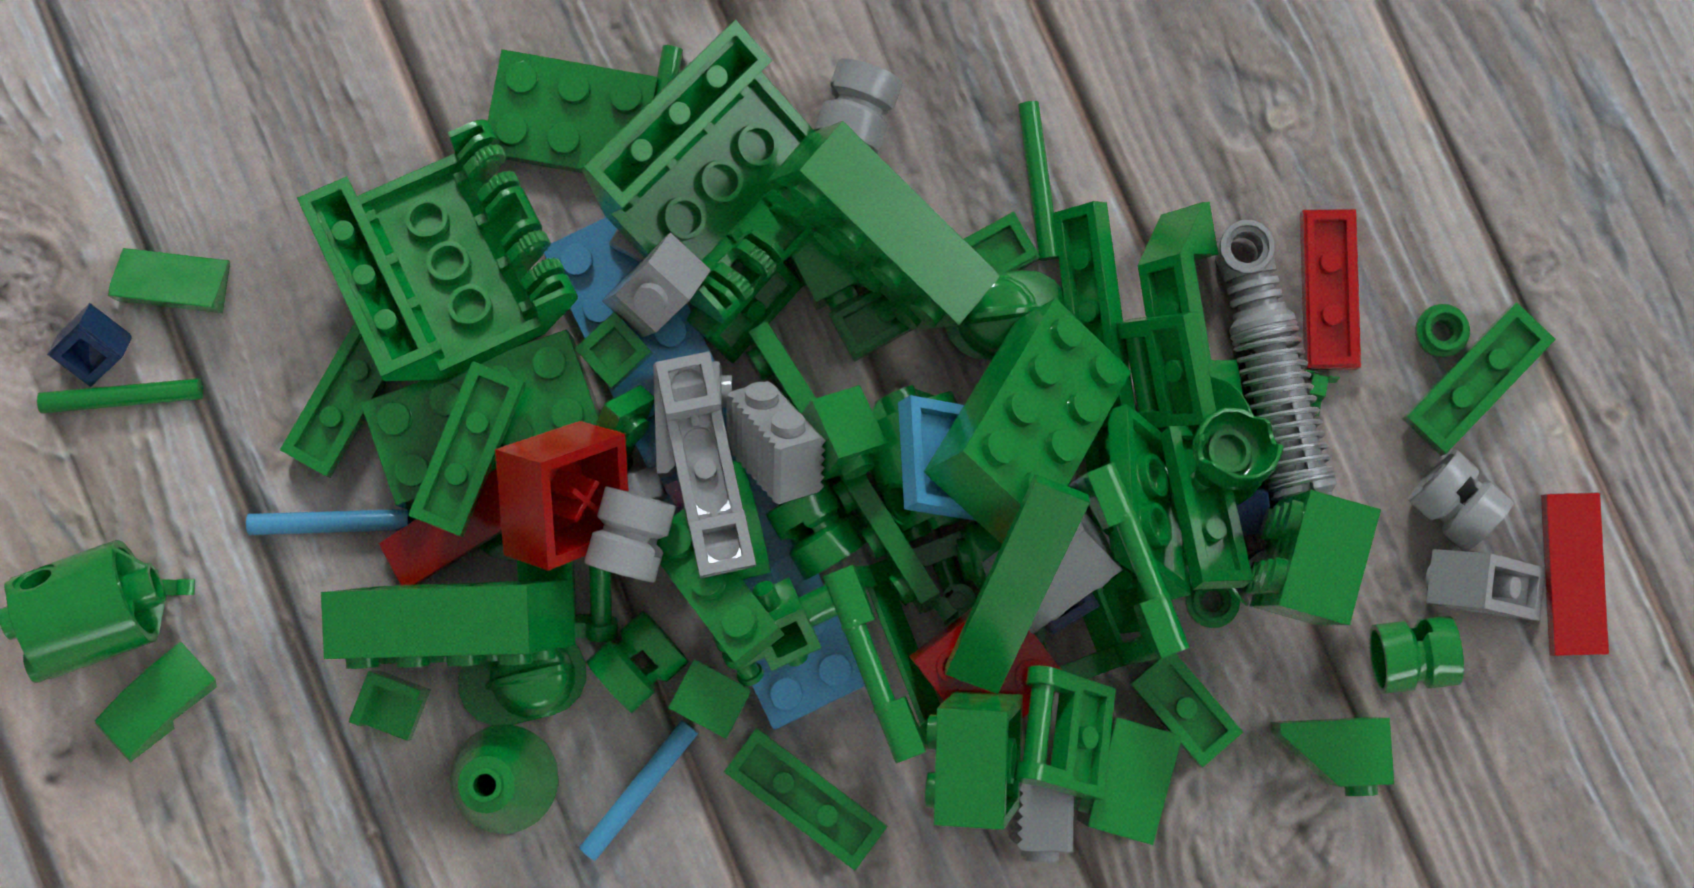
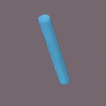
M410 509L247 514L246 530L248 535L399 531L412 522V517L408 516Z
M681 720L579 846V849L594 861L599 858L699 734L687 722Z

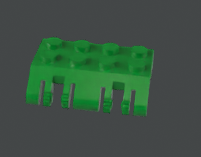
M737 20L732 21L581 168L605 217L644 258L669 233H672L710 269V272L689 302L720 323H725L740 307L738 299L745 302L754 293L749 281L730 267L735 260L755 273L760 274V276L769 278L777 269L775 263L782 264L813 233L811 224L805 218L789 214L778 204L774 197L777 191L766 181L808 134L815 131L762 73L772 62V59Z
M475 120L447 132L454 154L358 196L348 176L297 197L383 381L445 380L469 369L472 361L479 364L544 335L578 299V294L569 277L564 273L565 269L558 258H548L533 266L545 254L544 252L548 250L551 242L547 234L542 231L543 226L524 189L520 187V182L514 171L498 172L501 168L500 166L504 165L507 156L503 148L498 145L499 141L487 120Z

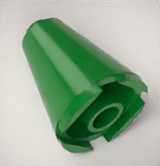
M515 725L490 726L473 734L458 750L450 772L452 797L461 814L476 827L498 834L519 832L538 822L552 805L559 786L558 764L548 744L533 732ZM490 775H491V776L495 779V781H496V789H495V791L493 790V788H492L491 785H490V781H489Z

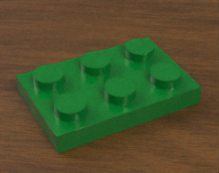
M501 49L487 121L490 123L499 141L498 145L503 148L507 156L506 160L583 173L581 168L655 97L658 77Z
M1128 404L1113 408L1108 413L1109 433L1105 436V447L1110 458V464L1115 462L1134 510L1138 514L1137 517L1166 589L1171 595L1170 599L1174 600L1191 595L1190 572L1160 438L1162 432ZM1114 525L1113 531L1110 534V547L1116 561L1135 574L1117 527Z

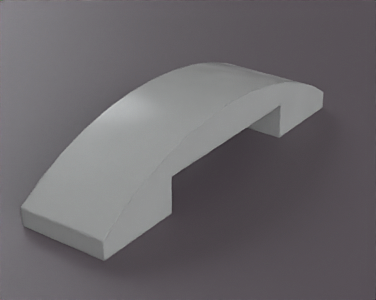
M710 351L655 362L674 461L700 578L756 567L745 511L742 508L722 416L721 401Z

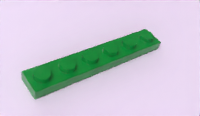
M765 321L748 331L752 349L746 352V356L759 378L764 380L770 376L777 389L802 414L811 399L816 397L769 323ZM864 474L850 480H845L843 475L834 477L837 483L830 487L841 503V508L846 514L855 510L865 526L859 532L865 546L875 560L884 556L895 573L888 577V580L900 601L905 606L913 602L920 614L939 603L940 591L866 475Z

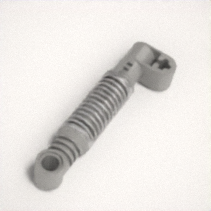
M1254 220L1238 221L1232 224L1217 243L1219 254L1215 255V261L1223 274L1224 282L1232 283V286L1226 289L1228 296H1235V299L1229 302L1230 307L1239 311L1233 314L1234 322L1229 329L1230 339L1233 341L1232 345L1235 346L1233 350L1236 352L1243 350L1252 351V355L1237 359V363H1244L1246 368L1240 370L1239 374H1247L1248 381H1244L1242 386H1250L1251 392L1246 393L1244 397L1247 399L1253 398L1254 404L1249 405L1250 409H1256V417H1261L1271 422L1272 432L1277 444L1284 446L1283 454L1274 472L1266 479L1269 481L1266 485L1269 487L1270 498L1278 503L1280 500L1308 490L1333 496L1332 491L1337 484L1336 474L1333 473V467L1325 466V463L1330 461L1332 457L1328 454H1322V451L1327 449L1329 445L1325 442H1319V439L1323 438L1326 433L1316 430L1323 421L1313 418L1314 415L1319 413L1320 409L1310 405L1316 401L1317 397L1308 395V392L1314 388V385L1305 383V380L1310 378L1311 373L1302 371L1308 365V362L1299 359V357L1304 355L1305 350L1294 347L1301 343L1302 338L1291 336L1299 330L1298 322L1296 321L1295 314L1286 308L1285 302H1278L1277 299L1283 297L1282 289L1274 288V286L1280 284L1279 276H1271V273L1277 270L1273 256L1275 251L1273 236L1270 230L1262 223ZM1238 238H1245L1253 242L1258 254L1256 261L1252 263L1238 261L1231 251L1232 241ZM1265 549L1248 556L1250 567L1253 561L1259 562L1262 560ZM1246 593L1247 596L1251 599L1252 594Z

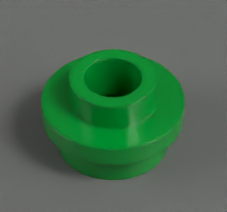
M1437 304L1429 307L1419 316L1415 326V336L1419 346L1426 353L1434 357L1446 358L1457 354L1466 346L1470 337V325L1467 317L1460 309L1449 304ZM1440 322L1448 327L1449 337L1446 341H1441L1434 336L1433 327L1435 323Z
M1191 585V595L1185 597V605L1188 614L1197 624L1207 628H1219L1229 624L1236 617L1240 608V600L1232 588L1193 590ZM1208 591L1216 592L1221 598V605L1215 612L1208 611L1203 605V597Z

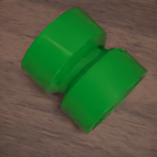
M821 480L824 487L819 492L781 503L765 514L779 539L791 541L793 546L789 555L804 580L833 566L865 544L850 518H839L837 511L841 503L827 480Z
M644 610L620 630L622 640L619 643L608 641L586 660L587 665L596 677L630 713H633L655 693L654 683L657 680L668 682L689 663V660L678 646ZM642 649L650 657L643 667L632 657Z
M1451 616L1417 619L1414 628H1410L1405 621L1374 624L1371 626L1369 635L1371 666L1375 682L1381 694L1413 691L1420 681L1427 688L1461 685L1464 675L1463 648L1459 630Z

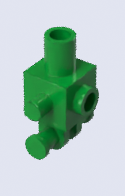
M789 577L776 584H773L771 581H762L754 586L752 593L785 635L741 669L736 666L713 636V641L718 650L722 652V658L726 666L736 669V676L740 684L752 686L763 678L764 670L761 664L757 663V661L763 658L766 659L771 671L786 664L792 667L800 666L807 660L809 653L822 648L813 627L838 616L826 585L800 597Z

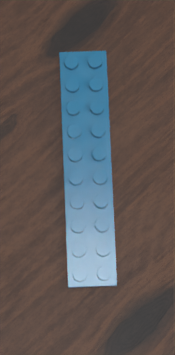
M606 217L551 243L548 250L544 252L546 259L555 257V259L558 258L565 269L564 273L569 277L578 294L577 301L570 309L584 338L590 335L613 313L602 300L640 263L609 245L617 228ZM687 303L656 333L641 338L629 327L653 354L616 389L612 390L608 386L614 399L639 385H642L654 396L653 364L655 362L710 351L703 336L687 322V317L691 313ZM710 352L711 360L714 362L715 360ZM655 402L647 418L649 428L636 443L647 468L657 467ZM723 408V420L727 434V408ZM731 456L732 461H736L737 457ZM745 468L762 527L771 573L744 579L743 581L752 592L754 586L762 581H771L773 584H776L789 577L799 597L823 586L824 584L819 574L806 580L803 579L789 555L793 546L791 541L780 540L765 515L779 504L772 502V497L767 496V491H762V486L757 485V480L752 479V474L747 473V468ZM677 472L672 477L661 478L667 494L663 502L676 506L674 516L684 509ZM838 616L813 627L822 648L809 653L807 660L802 665L792 667L786 664L771 671L765 658L757 661L764 670V676L758 683L752 686L773 730L865 686L845 633L841 629Z

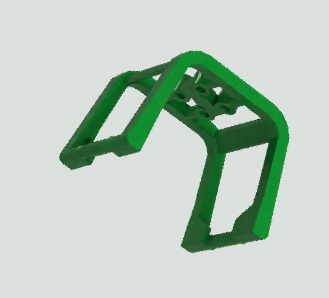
M1114 462L1090 471L1071 482L1068 487L1089 494V506L1103 530L1116 525L1146 601L1134 605L1141 636L1123 642L1102 588L1095 589L1092 593L1100 606L1084 615L1083 619L1096 652L1059 667L1063 671L1090 679L1122 666L1163 659L1190 648L1170 599L1171 595L1166 589L1137 517L1138 514L1134 510L1116 463ZM963 529L913 549L924 568L933 565L943 590L942 596L950 588L953 589V593L947 599L955 608L959 617L972 608L976 601L975 593L969 586L963 584L953 557L957 556L955 540L963 538ZM885 559L871 565H851L823 576V580L841 623V629L845 633L874 707L873 711L877 715L895 764L927 751L928 718L930 714L937 715V708L940 706L934 688L909 657L918 650L899 598L888 580V577L895 573ZM866 590H868L918 717V723L906 696L895 699L866 623L875 620V616ZM1044 626L1034 634L1047 650L1044 643L1047 629Z

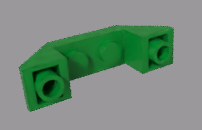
M1201 202L1161 214L1137 265L1146 317L1198 311L1210 377L1229 381L1242 392L1237 360H1211L1195 261L1219 254L1210 202Z

